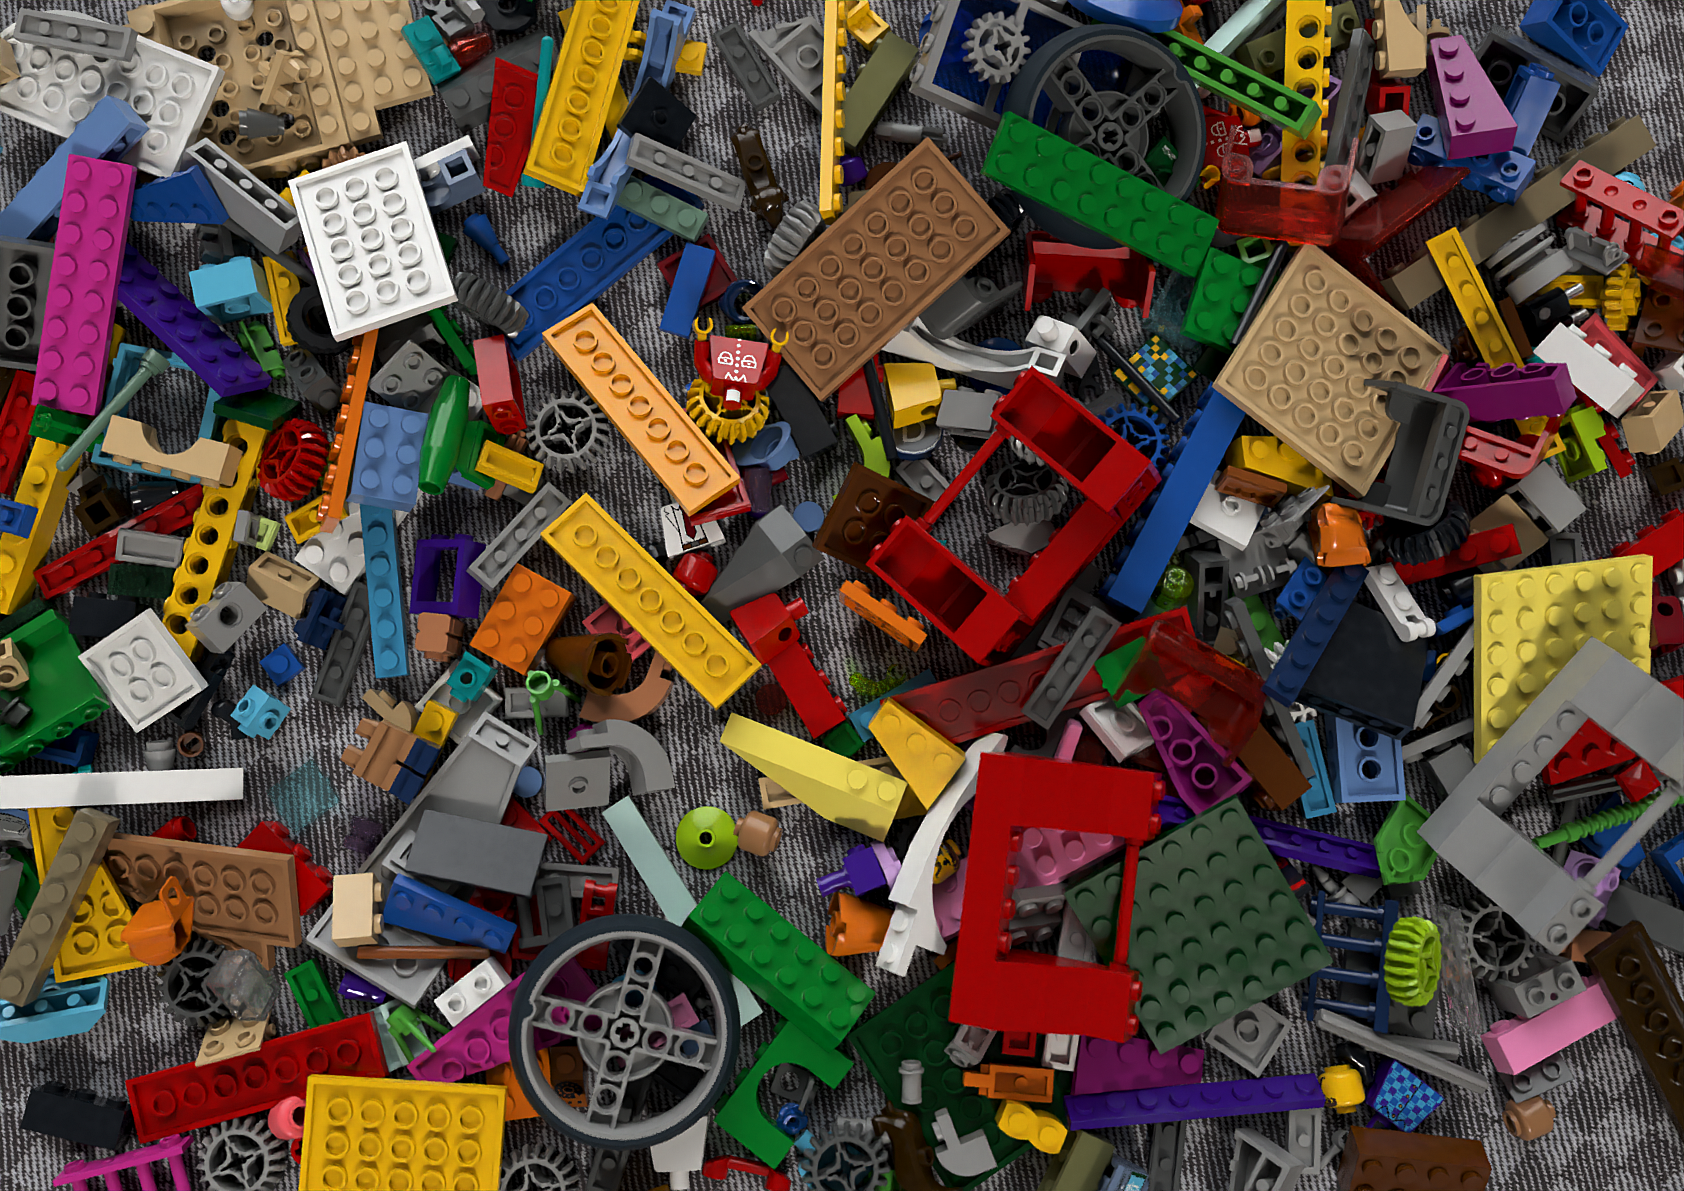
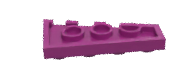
M1079 1035L1070 1095L1201 1083L1205 1050L1178 1045L1160 1055L1153 1041L1132 1037L1125 1043Z

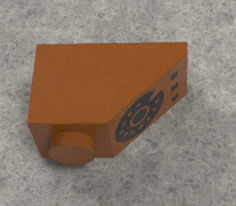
M561 1041L551 1046L550 1082L552 1089L571 1107H588L589 1066L583 1060L578 1050L577 1042Z

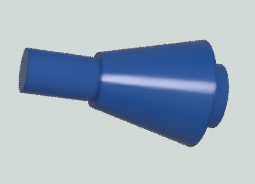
M474 213L464 221L465 228L462 233L487 252H490L500 266L510 261L509 256L499 245L487 214L479 215Z

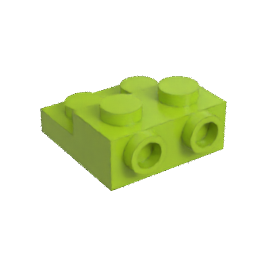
M1585 403L1568 409L1557 431L1566 450L1555 454L1569 484L1608 467L1605 463V453L1595 440L1606 435L1602 417L1596 413L1594 406L1587 408Z

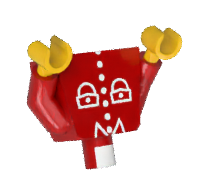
M1203 105L1206 122V150L1199 177L1203 180L1201 183L1206 182L1203 187L1209 189L1213 185L1230 184L1243 170V166L1250 156L1249 148L1260 146L1262 136L1259 128L1243 130L1239 116L1229 115L1226 112Z
M697 317L692 323V328L697 334V339L694 340V366L703 382L709 384V392L712 395L723 397V407L727 410H738L741 408L742 400H753L756 391H763L776 378L783 355L780 352L781 347L787 344L789 333L787 331L786 339L783 342H776L773 337L776 332V328H774L770 335V340L773 344L771 349H768L769 344L716 335H710L709 340H707V333L712 330L713 321L708 317L707 329L702 331L698 328Z

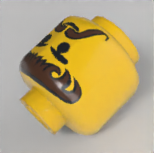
M943 839L935 861L933 884H941L960 868L958 856L961 855V852L951 839L947 841Z
M1350 1064L1325 1067V1073L1318 1077V1082L1326 1098L1324 1105L1329 1108H1336L1337 1114L1356 1112V1105L1365 1100L1360 1072L1356 1069H1351Z

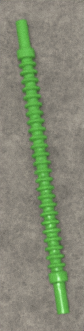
M1657 791L1655 795L1649 794L1647 798L1643 797L1638 802H1625L1623 806L1616 805L1615 809L1608 808L1606 812L1600 811L1598 814H1591L1590 817L1584 816L1582 820L1576 819L1574 823H1564L1560 826V829L1535 837L1532 841L1543 849L1563 841L1567 843L1575 842L1580 837L1586 838L1588 834L1594 835L1596 831L1602 832L1604 828L1609 830L1612 828V825L1618 827L1620 823L1626 824L1628 820L1634 821L1637 817L1640 818L1663 792ZM1679 795L1680 797L1671 805V807H1675L1677 803L1683 804L1684 797Z

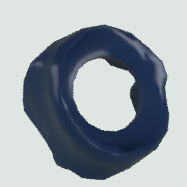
M740 279L731 283L719 299V306L722 312L736 326H745V331H748L751 327L756 326V324L750 317L741 316L736 312L734 308L735 299L742 293H750L755 296L763 287L753 279Z

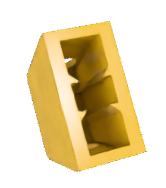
M884 363L883 384L894 429L938 417L945 389L957 390L955 378L938 380L935 366L931 363Z

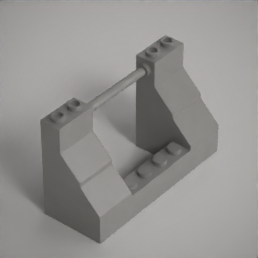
M1591 636L1418 829L1417 833L1440 856L1514 918L1533 939L1558 956L1604 907L1593 896L1597 891L1594 887L1603 880L1680 797L1679 795L1684 797V700L1620 653ZM1589 719L1610 737L1670 780L1666 783L1669 788L1665 789L1590 870L1584 879L1579 877L1576 880L1526 834L1503 818L1501 814Z

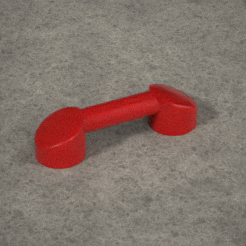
M725 1154L710 1158L703 1163L701 1174L708 1178L724 1180L727 1178L728 1169L766 1176L764 1187L771 1191H790L792 1181L790 1177L779 1167H776L774 1170L765 1162Z

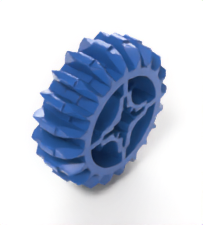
M1120 403L1116 411L1108 407L1105 410L1106 416L1101 414L1097 416L1108 427L1119 423L1118 435L1124 440L1128 439L1129 442H1132L1135 445L1134 448L1138 451L1151 446L1149 460L1152 461L1158 473H1160L1158 465L1164 466L1167 463V459L1162 455L1170 452V447L1162 443L1167 442L1170 439V435L1160 434L1166 425L1164 423L1159 425L1154 423L1158 418V414L1154 413L1149 418L1146 416L1148 412L1147 407L1144 406L1140 412H1137L1136 404L1131 403L1127 411L1124 404ZM1132 424L1142 428L1146 435L1136 433Z

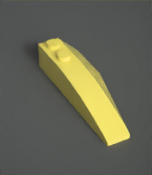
M731 712L720 738L722 744L823 818L884 842L908 784L906 781Z

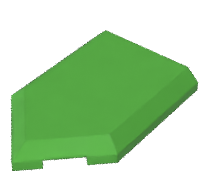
M1407 794L1406 800L1395 801L1373 840L1384 886L1425 880L1438 856V853L1417 833L1418 829L1431 814Z

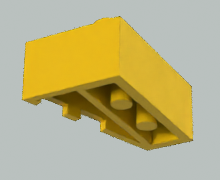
M1240 436L1229 444L1225 452L1226 467L1229 465L1248 472H1256L1261 476L1286 483L1287 491L1284 497L1289 494H1293L1295 497L1309 487L1314 486L1315 489L1326 485H1329L1330 488L1312 507L1331 499L1333 496L1331 478L1277 436Z
M889 696L869 721L868 728L928 810L965 761V752Z

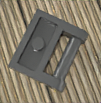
M569 875L539 879L536 882L534 890L537 893L542 935H534L530 900L516 896L521 938H518L519 948L550 944L564 932L575 927Z

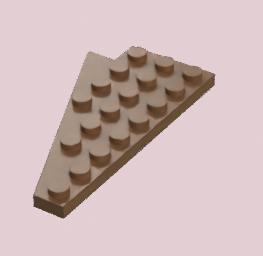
M114 833L103 860L123 894L142 904L160 900V889L169 877L175 876L186 897L191 895L195 900L192 931L208 940H213L217 945L223 944L226 950L266 971H270L276 965L274 945L296 948L302 943L294 855ZM172 887L168 893L169 898H177V893Z

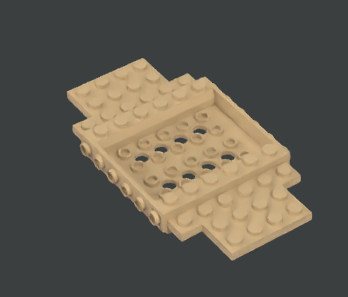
M166 0L153 5H141L137 9L127 11L129 24L122 25L134 29L142 37L197 59H200V53L203 49L213 48L215 50V57L208 63L220 67L225 71V74L194 144L205 137L208 138L260 181L272 177L284 178L289 176L291 172L301 169H316L322 163V159L329 158V150L336 153L340 152L341 145L346 151H349L353 146L358 149V145L383 139L377 110L435 95L430 78L401 34L402 27L415 21L409 0H252L254 11L248 19L243 21L229 18L225 14L220 0ZM264 32L273 34V41L268 46L258 45V37ZM277 50L286 52L298 50L304 54L302 62L311 70L308 79L304 83L295 82L292 89L299 93L301 97L297 108L286 109L278 104L266 105L260 100L265 86L263 84L265 75L257 67L260 61H269L272 54H276ZM220 103H227L229 105L227 115L216 117L213 112L214 107ZM247 108L278 116L290 114L295 119L291 128L284 129V135L252 139L239 135V110L247 111ZM227 130H233L236 133V139L230 145H224L220 140L222 133ZM137 169V175H139L141 183H151L156 178H159Z

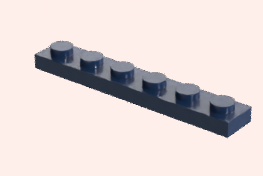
M1359 564L1333 567L1260 691L1286 708L1293 704L1370 572Z

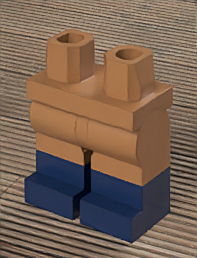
M367 717L362 718L355 733L370 740L365 750L351 743L348 744L340 760L354 769L352 774L397 796L399 800L410 805L416 799L427 778L426 774L432 769L443 747L387 720L379 722Z

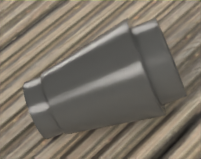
M247 108V111L239 110V135L247 136V139L284 135V116Z

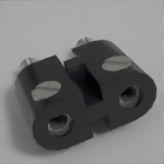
M1577 283L1564 291L1560 287H1556L1523 304L1524 319L1529 322L1526 325L1528 336L1534 347L1539 346L1559 323L1569 328L1572 324H1576L1589 317V312L1585 308L1568 315V312L1571 311L1569 299L1584 292L1582 284Z

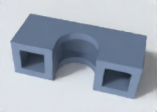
M466 149L438 160L437 162L440 167L438 175L428 181L421 182L431 216L486 191Z

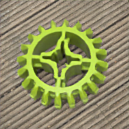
M1414 916L1400 918L1393 925V931L1389 933V942L1386 943L1387 949L1384 955V981L1387 982L1386 990L1389 992L1390 998L1395 1000V1002L1402 1003V1005L1414 1007V1005L1420 1007L1427 1005L1429 1000L1434 997V991L1437 990L1443 955L1441 954L1442 943L1440 941V933L1437 931L1436 924H1433L1432 921Z

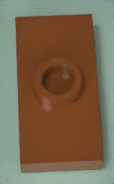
M1228 465L1215 480L1214 490L1273 508L1286 494L1287 484L1261 476L1256 472H1248Z

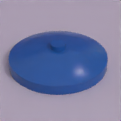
M1067 0L1081 12L1101 22L1126 26L1145 33H1161L1173 30L1177 27L1183 12V7L1179 0Z

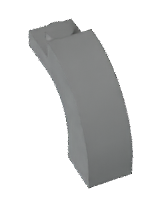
M616 719L604 720L592 725L593 729L577 731V737L566 741L567 754L592 750H609V752L617 755L628 769L633 796L675 788L672 768L665 751L650 733L636 724Z

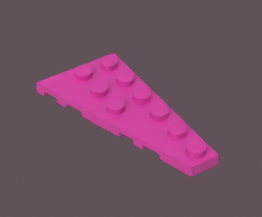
M572 957L556 972L544 992L586 1002L598 988L577 960ZM526 971L434 1043L436 1052L431 1053L427 1049L410 1062L406 1067L414 1078L418 1081L452 1083L511 1060L508 1045L509 1016L517 988ZM558 1006L552 1010V1016L555 1021L563 1023L570 1019V1012L566 1007ZM596 1014L588 1015L584 1019L585 1027L591 1031L603 1025L602 1019ZM534 1026L535 1052L575 1036Z

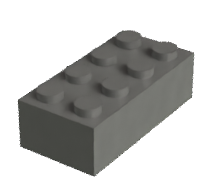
M0 235L1 367L36 371L55 243Z

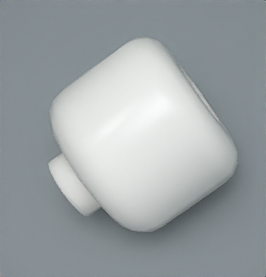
M220 0L225 14L236 21L248 19L254 11L252 0Z

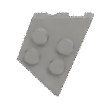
M812 16L797 19L793 23L775 24V28L758 32L757 29L751 30L748 33L749 39L822 119L824 29ZM842 50V54H844L846 58L847 66L846 73L842 74L843 82L847 74V71L850 67L851 58Z

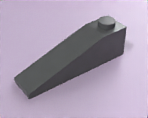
M781 503L753 524L747 538L741 546L737 547L728 565L717 575L708 592L699 601L721 625L732 619L729 611L768 594L775 593L800 578L824 559L820 552L812 546L813 542Z

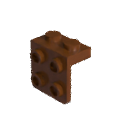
M1650 285L1646 298L1642 297L1641 305H1639L1637 315L1640 316L1638 326L1631 325L1626 343L1632 344L1631 350L1640 357L1643 356L1645 346L1684 353V291Z

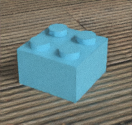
M233 257L229 262L219 265L204 264L199 267V270L189 272L196 308L218 325L274 312L266 273L250 257Z

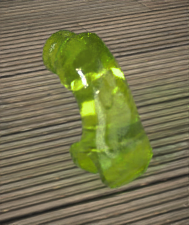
M892 664L887 668L886 677L882 681L875 682L872 679L869 680L867 677L862 676L860 672H854L848 681L855 688V691L858 692L857 695L879 696L904 683L906 672L899 679L892 678L890 673L897 666V664Z

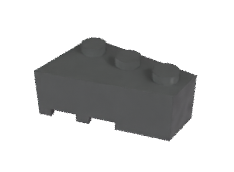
M1620 880L1608 901L1607 913L1600 922L1617 930L1632 920L1642 922L1656 948L1660 950L1663 948L1678 954L1679 959L1684 960V911L1671 906L1673 901L1657 894H1653L1652 897L1639 893L1640 888L1638 886Z

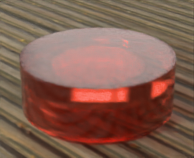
M767 684L758 690L756 705L762 713L773 716L781 713L786 707L787 696L780 686Z

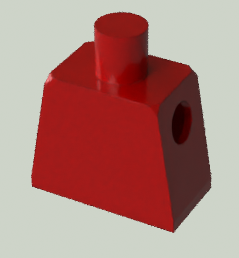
M771 593L729 611V614L754 657L764 665L800 638L801 634L794 621L809 614V611L801 597L784 605L776 593Z

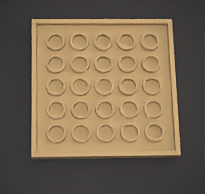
M1307 239L1293 255L1243 339L1236 346L1211 387L1359 499L1365 497L1391 453L1401 424L1389 419L1386 415L1385 401L1388 392L1363 385L1364 380L1396 381L1425 390L1442 355H1448L1450 351Z

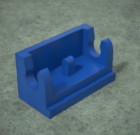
M75 728L70 735L57 739L44 747L42 752L32 757L75 767L92 764L100 734Z

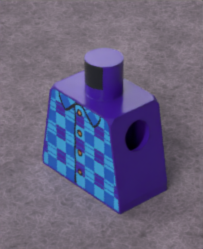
M1384 1055L1375 1071V1081L1369 1084L1365 1092V1100L1363 1102L1375 1111V1114L1365 1127L1389 1130L1393 1125L1400 1131L1412 1132L1445 1098L1398 1061Z

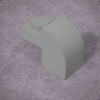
M947 1107L935 1111L937 1121L932 1123L938 1142L945 1140L946 1143L934 1147L938 1160L947 1170L960 1176H974L997 1167L983 1129L958 1138Z

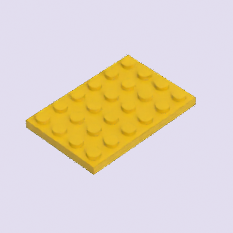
M311 1074L308 1076L298 1191H500L508 1086Z

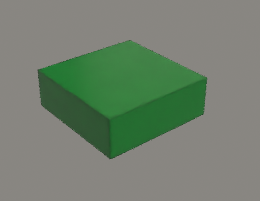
M846 720L822 739L831 752L846 758H850L865 745Z

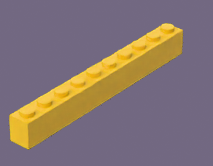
M115 322L112 331L103 395L114 367L113 358H117L120 342L122 343L126 333V329ZM59 410L92 421L96 418L93 415ZM39 437L36 438L14 502L39 509L28 539L6 532L2 533L0 539V613L25 619L37 585L33 572L42 568L45 563L70 492L66 487L74 480L82 458L81 455L67 471H59L56 468V462L70 446Z

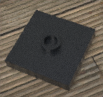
M649 76L641 85L616 127L630 138L635 133H639L676 150L697 115L654 78Z

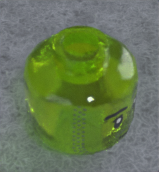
M1167 565L1150 598L1157 607L1163 610H1172L1184 606L1194 589V580L1185 568L1179 565Z

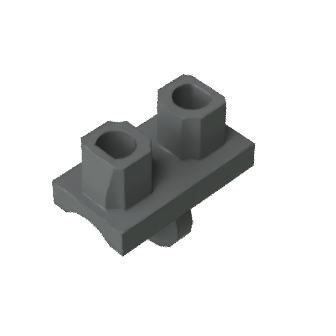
M196 223V237L211 241L201 242L198 250L200 262L219 265L227 263L231 258L242 256L249 251V243L232 231L230 232L222 224Z
M1104 287L1100 292L1086 288L1078 300L1079 305L1086 309L1084 313L1080 316L1070 310L1062 318L1061 322L1076 327L1087 341L1091 335L1096 339L1102 333L1112 335L1116 330L1112 322L1116 313L1112 311L1114 303L1109 298L1111 291Z

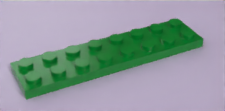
M1010 111L1003 114L980 174L1190 279L1197 278L1220 221Z

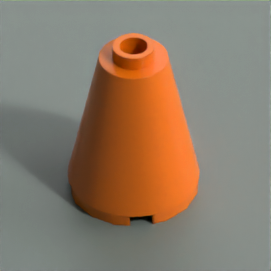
M834 892L827 913L832 916L830 925H826L825 929L826 952L830 956L839 957L880 951L894 910L845 892Z

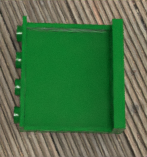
M52 608L0 639L2 641L10 637L12 638L28 664L30 678L18 690H0V697L10 703L16 697L22 696L25 699L24 703L34 710L32 715L18 730H15L8 724L0 725V774L11 771L16 764L29 756L39 754L47 745L57 739L67 737L75 728L85 722L98 718L103 711L111 707L103 689L78 658V656L84 653V650L77 636L68 633L69 619Z

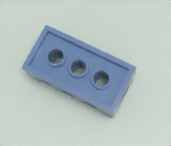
M1324 713L1329 782L1334 802L1354 803L1406 800L1401 739L1390 738ZM1361 731L1367 737L1365 745L1360 742L1359 736ZM1364 763H1366L1369 767V774L1367 777H1365L1362 772V766Z

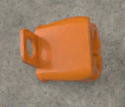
M1324 503L1311 511L1308 531L1316 565L1340 567L1359 564L1365 568L1366 564L1371 562L1362 520L1355 508L1335 503Z
M175 876L169 877L160 889V900L142 904L121 932V942L125 941L128 944L130 956L144 964L160 966L181 954L184 947L190 941L195 900L191 895L186 897ZM171 887L175 889L177 898L168 897Z

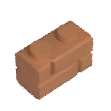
M422 612L418 616L417 629L420 632L416 633L414 648L424 652L423 658L450 663L451 657L457 658L461 656L462 642L460 638H463L465 624L450 615Z

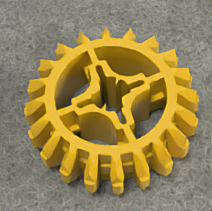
M699 375V379H694L686 397L687 413H690L689 417L696 423V426L701 431H706L705 436L707 439L711 436L717 437L718 444L723 439H727L730 446L736 438L742 444L746 441L747 436L753 439L757 431L763 429L765 420L769 415L768 407L770 402L769 397H766V388L763 391H756L753 400H742L740 409L727 410L723 408V397L712 395L709 392V384L703 382Z

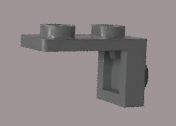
M302 348L296 349L282 361L301 393L322 415H325L340 403L341 387L328 375L316 356L310 353V351L303 350Z

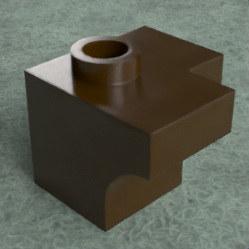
M108 473L102 474L77 489L81 497V504L77 505L73 512L90 537L99 534L134 513Z

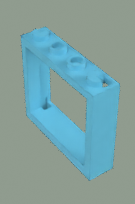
M120 342L117 358H113L114 370L112 378L106 386L107 398L104 408L136 374L140 361H143L141 357L149 348ZM154 349L169 361L170 367L193 371L174 352ZM211 387L198 439L202 437L222 442V430L228 418L213 413L214 402L222 397ZM130 401L116 416L126 418ZM108 424V425L106 426V428L102 431V432L104 433V439H105V436H106V433H107L109 424ZM103 442L100 445L95 444L91 462L104 468L167 480H177L178 482L193 485L200 482V478L192 476L190 481L171 477V471L162 469L160 474L141 469V463L132 462V466H126L113 462V455L101 451Z

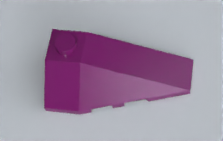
M1164 685L1152 691L1138 703L1139 710L1180 799L1195 815L1233 794L1238 796L1250 785L1252 778Z

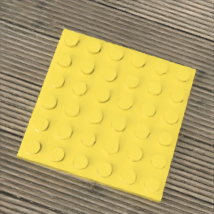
M1641 554L1474 575V763L1478 764L1591 636L1611 647L1650 675L1651 649L1649 644L1652 616L1653 556Z

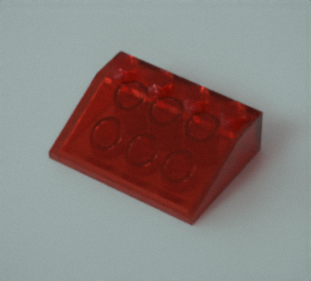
M1425 166L1416 174L1413 170L1409 171L1397 181L1399 184L1397 188L1393 191L1389 187L1374 198L1376 203L1370 208L1366 205L1362 206L1350 216L1353 221L1346 226L1341 222L1327 233L1329 239L1322 246L1323 249L1334 261L1349 272L1436 207L1471 171L1468 167Z

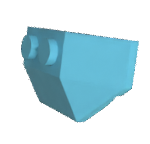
M51 969L38 998L33 1002L21 1007L0 998V1040L25 1044L88 1032L107 1010L110 981L102 975L56 983L54 969Z

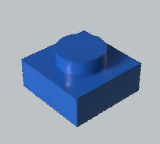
M283 643L259 662L277 687L284 686L306 669L305 665L287 643Z

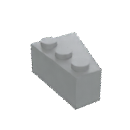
M1252 1127L1236 1128L1234 1139H1236L1234 1158L1230 1161L1229 1168L1231 1171L1229 1191H1293L1306 1164Z

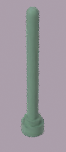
M149 348L141 357L143 360L140 363L141 368L56 462V468L59 471L65 472L74 464L110 423L112 415H117L152 375L162 374L170 366L166 358L152 348Z

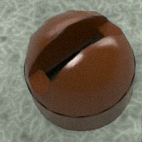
M196 731L184 733L178 739V751L185 757L199 755L205 748L203 735ZM196 737L199 742L188 750L185 745Z

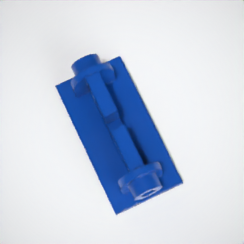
M1303 557L1276 600L1274 615L1281 620L1293 616L1300 622L1328 578L1307 557Z

